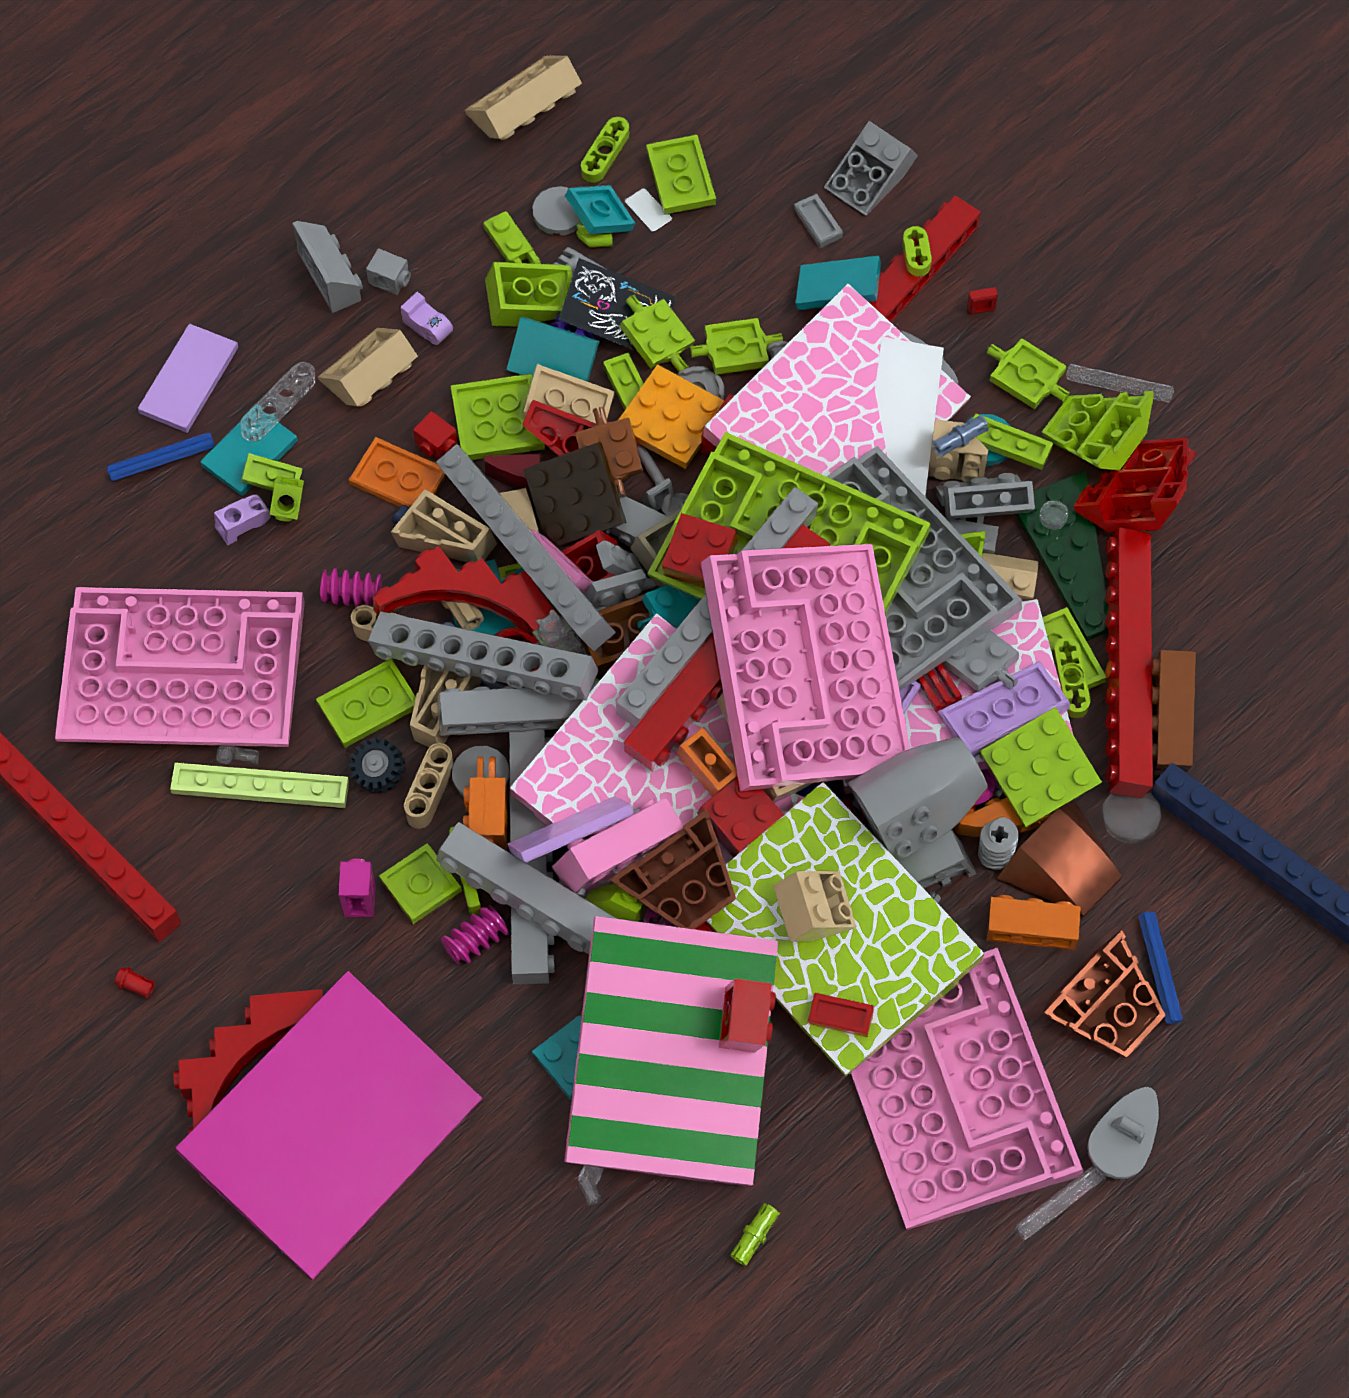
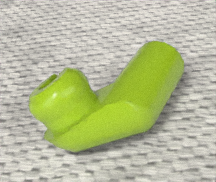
M582 222L577 224V236L588 247L613 246L612 233L589 234Z

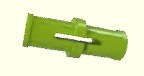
M763 1203L750 1225H746L743 1229L744 1234L730 1253V1257L741 1265L747 1266L759 1245L764 1244L767 1240L766 1235L780 1213L772 1206Z

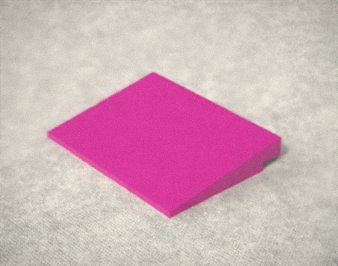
M347 971L176 1147V1151L181 1158L200 1174V1177L309 1278L314 1280L482 1101V1097L356 977Z

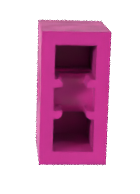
M357 858L350 859L348 862H340L339 898L344 917H374L376 883L371 862Z

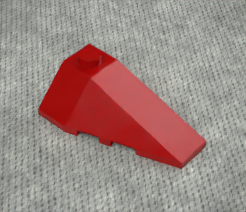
M532 399L522 425L557 455L561 456L579 449L575 432L592 428L597 424Z

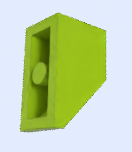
M615 883L593 888L585 898V900L617 919L641 922L644 918L646 905Z

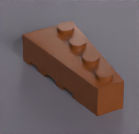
M1160 650L1157 657L1152 659L1153 769L1166 770L1173 763L1183 771H1189L1193 766L1196 652Z

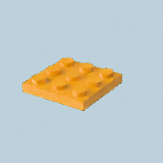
M657 364L618 420L629 417L634 437L639 444L686 469L701 447V435L704 432L705 425L714 417L724 400Z

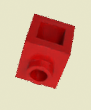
M432 411L413 429L415 444L428 457L433 456L439 460L452 447L458 444L456 429Z

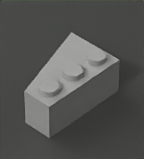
M952 830L898 861L924 890L938 882H941L942 886L951 884L950 878L965 872L968 877L977 874L963 843Z

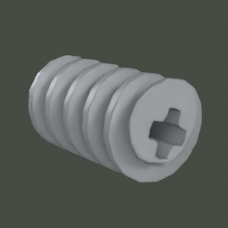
M1000 817L988 822L982 828L978 857L980 862L989 869L1001 870L1005 868L1016 852L1018 829L1010 819Z

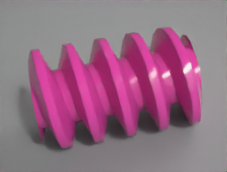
M333 568L331 575H327V571L324 569L320 586L321 600L327 603L332 598L333 604H339L343 599V603L346 606H350L354 600L356 607L363 605L364 602L365 605L373 607V597L382 588V576L378 574L375 582H373L370 573H367L364 580H361L359 571H356L351 579L349 578L348 570H344L342 576L338 577L337 568Z
M488 905L489 909L485 907L479 909L480 917L475 914L469 917L471 924L466 921L460 923L461 931L456 928L452 929L450 932L452 939L446 935L441 937L444 948L458 965H460L459 961L461 959L468 964L471 963L470 952L479 957L481 954L478 946L481 945L487 950L490 949L489 938L498 943L500 941L497 934L498 931L506 936L509 934L504 920L491 905Z

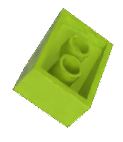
M493 262L485 278L492 326L518 327L520 317H526L538 322L555 319L556 315L561 314L573 277L571 265Z

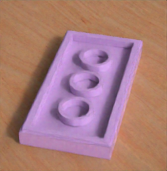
M189 323L139 405V414L188 433L239 348L238 343Z
M1040 661L1013 674L1012 676L1018 679V683L1011 690L1002 681H998L939 711V717L952 736L960 737L973 756L1054 707L1057 708L1059 713L1070 709V702Z
M613 796L512 841L507 845L511 854L527 863L630 817L634 812L630 803Z

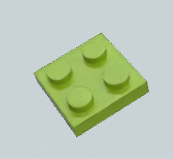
M428 843L379 875L382 884L413 924L462 892L461 886L452 874L444 870L440 863L436 861L437 855Z

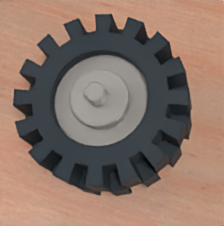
M376 737L371 738L372 742L366 739L362 741L364 744L362 748L359 745L356 746L357 754H351L350 758L353 760V763H349V768L353 771L351 775L365 790L369 792L371 790L375 794H379V791L387 793L389 792V787L392 789L397 787L395 784L397 780L399 782L403 780L401 773L406 772V768L403 766V764H406L405 758L402 757L403 754L395 745L384 738H381V740Z

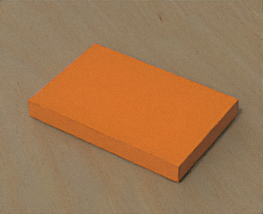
M375 437L349 478V485L396 506L402 507L407 505L410 508L424 489L436 496L447 475L438 464Z

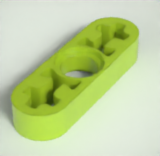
M622 117L609 119L582 160L581 175L587 182L595 183L603 179L628 140L629 123L626 119ZM613 130L617 131L614 136L615 140L613 139ZM601 146H610L613 149L608 154H602L598 151ZM597 160V169H593Z
M1064 637L1055 644L1053 651L1054 664L1062 693L1070 702V709L1067 710L1068 716L1071 718H1081L1088 712L1090 705L1081 649L1075 639ZM1064 647L1071 652L1070 663L1067 664L1066 654L1062 652ZM1067 672H1074L1079 676L1080 680L1077 683H1068L1063 675ZM1077 691L1076 697L1078 703H1081L1080 708H1076L1074 704H1071L1073 692Z

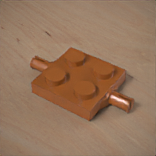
M599 407V411L595 408L593 413L597 425L575 432L578 447L581 449L597 442H602L619 499L620 495L624 498L626 493L622 481L629 476L643 472L631 421L628 417L614 422H607L605 408Z

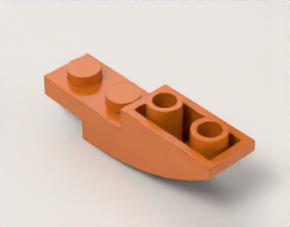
M997 797L985 803L984 807L977 811L970 809L954 827V831L959 835L980 837L983 826L997 818L1005 817L1016 825L1018 834L1038 829L1052 814H1048L1025 828L1008 799L1000 800Z

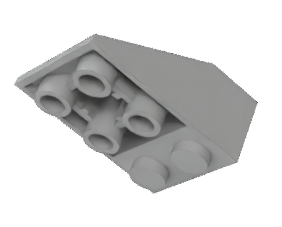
M869 121L824 188L867 216L900 182L918 155L911 148Z

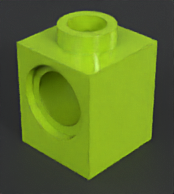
M276 476L269 515L275 516L280 521L297 520L304 480ZM283 495H288L293 498L294 503L284 505L280 502L279 498Z

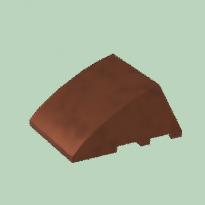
M1073 800L1057 809L1018 848L998 876L997 881L1004 884L1006 882L1023 889L1022 892L1029 895L1033 893L1049 900V903L1056 904L1060 901H1067L1074 906H1081L1080 917L1083 918L1122 878V875Z
M707 809L685 824L682 830L638 862L631 863L610 879V881L657 914L680 928L695 930L736 900Z
M1120 930L1093 952L1051 996L1042 1014L1114 1053L1127 1058L1166 1015L1149 982L1145 981L1137 965L1139 962L1136 956L1132 955L1124 940L1126 936L1123 930Z

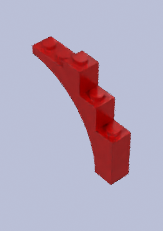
M440 546L420 553L415 560V573L409 572L405 574L397 584L381 588L373 597V610L378 616L380 611L391 613L397 609L419 603L448 601L467 603L487 609L509 620L516 627L531 633L541 646L563 635L564 622L525 570L518 575L516 573L509 575L503 581V584L499 582L483 558L476 562L470 561L466 563L458 572Z
M323 989L250 996V1006L245 1007L247 1025L214 1028L215 1038H210L211 1057L179 1060V1070L174 1071L175 1089H180L184 1099L191 1098L187 1099L188 1117H193V1128H188V1134L223 1100L228 1088L240 1072L260 1053L278 1043L324 996Z

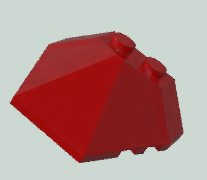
M1188 438L1141 441L1120 470H1111L1109 473L1104 470L1099 475L1101 480L1094 487L1088 485L1081 492L1073 506L1074 510L1107 532H1116L1119 527L1136 531L1146 530L1148 532L1160 530L1187 489Z

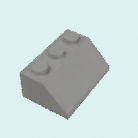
M301 221L293 222L298 253L331 312H337L360 302V290L363 289L361 280L357 274L352 275L350 261L346 254L341 255L339 252L340 245L334 234L330 235L324 225Z

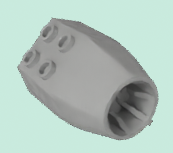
M958 736L920 745L898 753L848 782L849 788L872 833L897 861L935 841L954 828L988 788L976 760Z

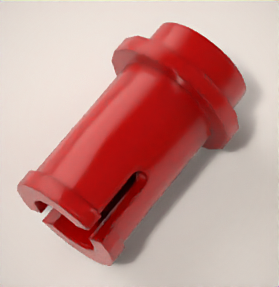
M122 967L115 978V984L119 985L120 990L126 988L144 996L146 999L152 994L156 984L155 980H150L132 972L131 967L127 969Z

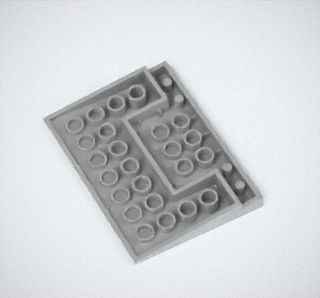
M878 446L874 447L860 459L854 456L827 476L931 523V531L890 605L897 604L901 613L891 612L889 607L885 615L899 691L949 659L953 653L962 647H967L973 643L974 639L983 633H988L1022 610V599ZM895 620L902 621L903 626L898 629Z

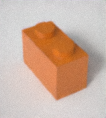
M703 727L682 743L676 752V755L712 797L738 776L736 766Z

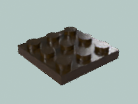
M597 442L523 469L544 536L556 547L588 537L598 530L603 532L627 523L602 442Z

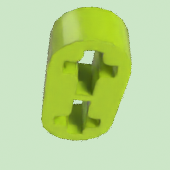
M909 227L903 235L906 268L911 275L921 277L926 275L931 267L928 235L921 227ZM912 237H916L917 241H919L918 246H914ZM916 256L920 257V262L923 265L918 266L917 262H915Z

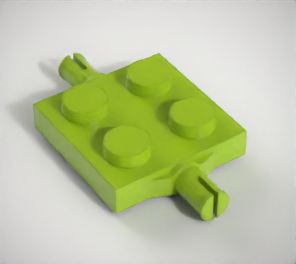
M635 295L630 296L626 303L633 310L634 315L623 320L619 327L648 366L653 368L657 364L671 362L678 373L689 368L680 357L682 351L690 348V346H693L695 339L665 299L651 306L643 307Z
M758 318L705 325L706 344L690 346L692 358L708 355L712 361L715 375L759 369L769 362L767 346L772 342L783 341L781 333L766 336L760 328Z
M1021 338L1007 352H1004L994 344L987 350V354L999 361L998 367L990 375V382L1033 409L1049 394L1056 396L1063 402L1068 398L1070 392L1057 385L1067 366Z

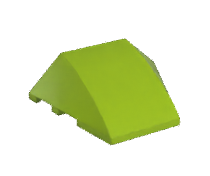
M1144 391V396H1129L1128 392L1120 393L1118 397L1103 398L1102 394L1068 396L1042 430V435L1058 447L1079 456L1100 469L1120 470L1147 434L1154 393L1153 391Z

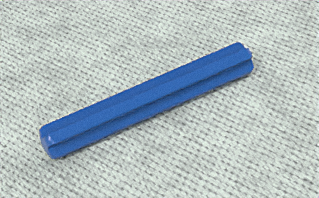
M207 432L107 466V472L111 481H115L214 447V441L211 434Z
M1147 911L1140 914L1138 919L1160 1004L1166 1015L1164 1017L1165 1023L1167 1025H1175L1183 1020L1156 914Z

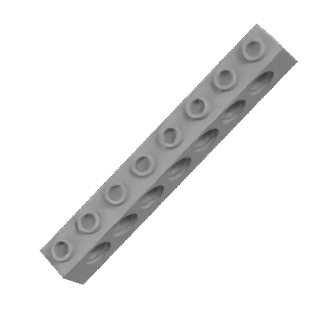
M381 611L368 639L375 655L384 660L393 658L402 660L411 666H416L417 664L425 665L435 671L448 670L462 677H469L471 675L480 677L489 683L498 681L507 683L509 686L517 689L522 687L534 689L536 692L544 695L549 693L558 694L568 700L581 699L587 701L598 673L592 656Z

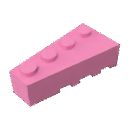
M664 798L658 802L655 799H651L639 807L640 812L616 822L617 824L610 828L607 826L592 833L593 837L587 840L580 838L568 844L569 850L552 866L563 886L577 894L589 881L593 885L614 870L613 867L616 866L617 869L624 867L638 857L637 854L640 853L643 856L682 830L683 824L668 799Z

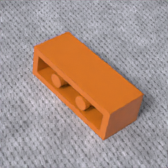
M1009 895L991 897L988 907L986 941L1075 950L1079 940L1081 906H1074L1067 901H1060L1056 904L1045 903L1038 898L1017 900Z

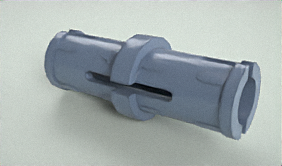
M979 415L962 426L957 425L953 427L951 432L932 441L933 448L937 455L942 457L959 446L964 447L968 445L970 440L989 431L988 423L982 415Z

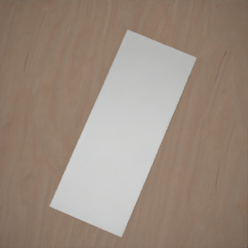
M882 337L875 394L887 457L925 496L944 348Z

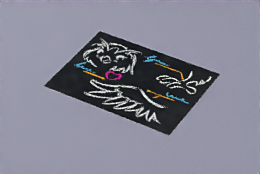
M579 258L559 320L637 351L619 327L623 320L634 315L626 300L630 296L635 295L642 306L645 307L665 299L671 309H673L676 297Z

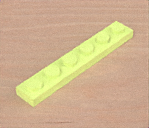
M175 763L170 790L172 794L345 808L349 778L344 776Z

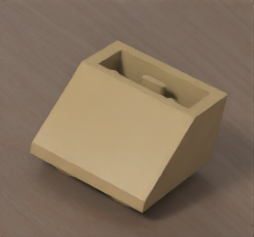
M935 419L932 441L943 437L951 432L953 427L957 425L962 426L964 423ZM977 437L970 440L968 445L964 447L959 446L942 457L938 456L933 448L934 446H931L928 476L939 480L955 479L964 482L971 481L972 478L984 477L988 449Z
M796 871L773 885L790 942L814 941L857 927L840 871Z

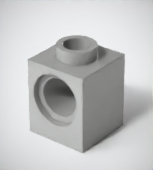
M379 248L366 268L368 284L398 295L402 286L405 287L408 284L411 276L407 259Z

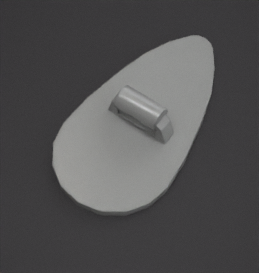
M1143 1087L1125 1095L1100 1119L1091 1132L1087 1143L1088 1156L1094 1167L1104 1175L1114 1179H1128L1137 1175L1145 1166L1152 1150L1159 1118L1158 1100L1152 1088Z

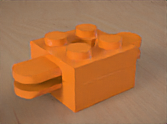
M478 757L477 777H470V787H464V804L469 815L463 816V825L500 848L507 850L508 790L506 778H496V757H489V777H484V757Z

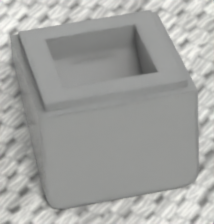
M668 478L648 490L642 500L643 504L653 510H660L664 497L667 494L675 497L671 480Z

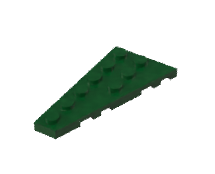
M1086 471L1033 491L1035 509L1029 513L1015 514L1063 603L1070 611L1085 640L1089 641L1108 633L1105 620L1109 612V605L1105 600L1106 588L1095 524L1077 513L1073 508L1081 492L1088 486Z

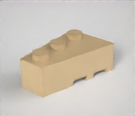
M424 489L391 531L396 543L401 548L423 552L440 546L448 558L464 562H476L481 558L485 560L497 545L490 528Z
M424 665L420 676L421 682L415 699L410 728L414 741L430 747L436 743L444 744L449 735L440 736L437 708L439 692H444L450 688L470 691L479 687L481 680L480 677L471 675L469 677H462L448 670L435 671Z

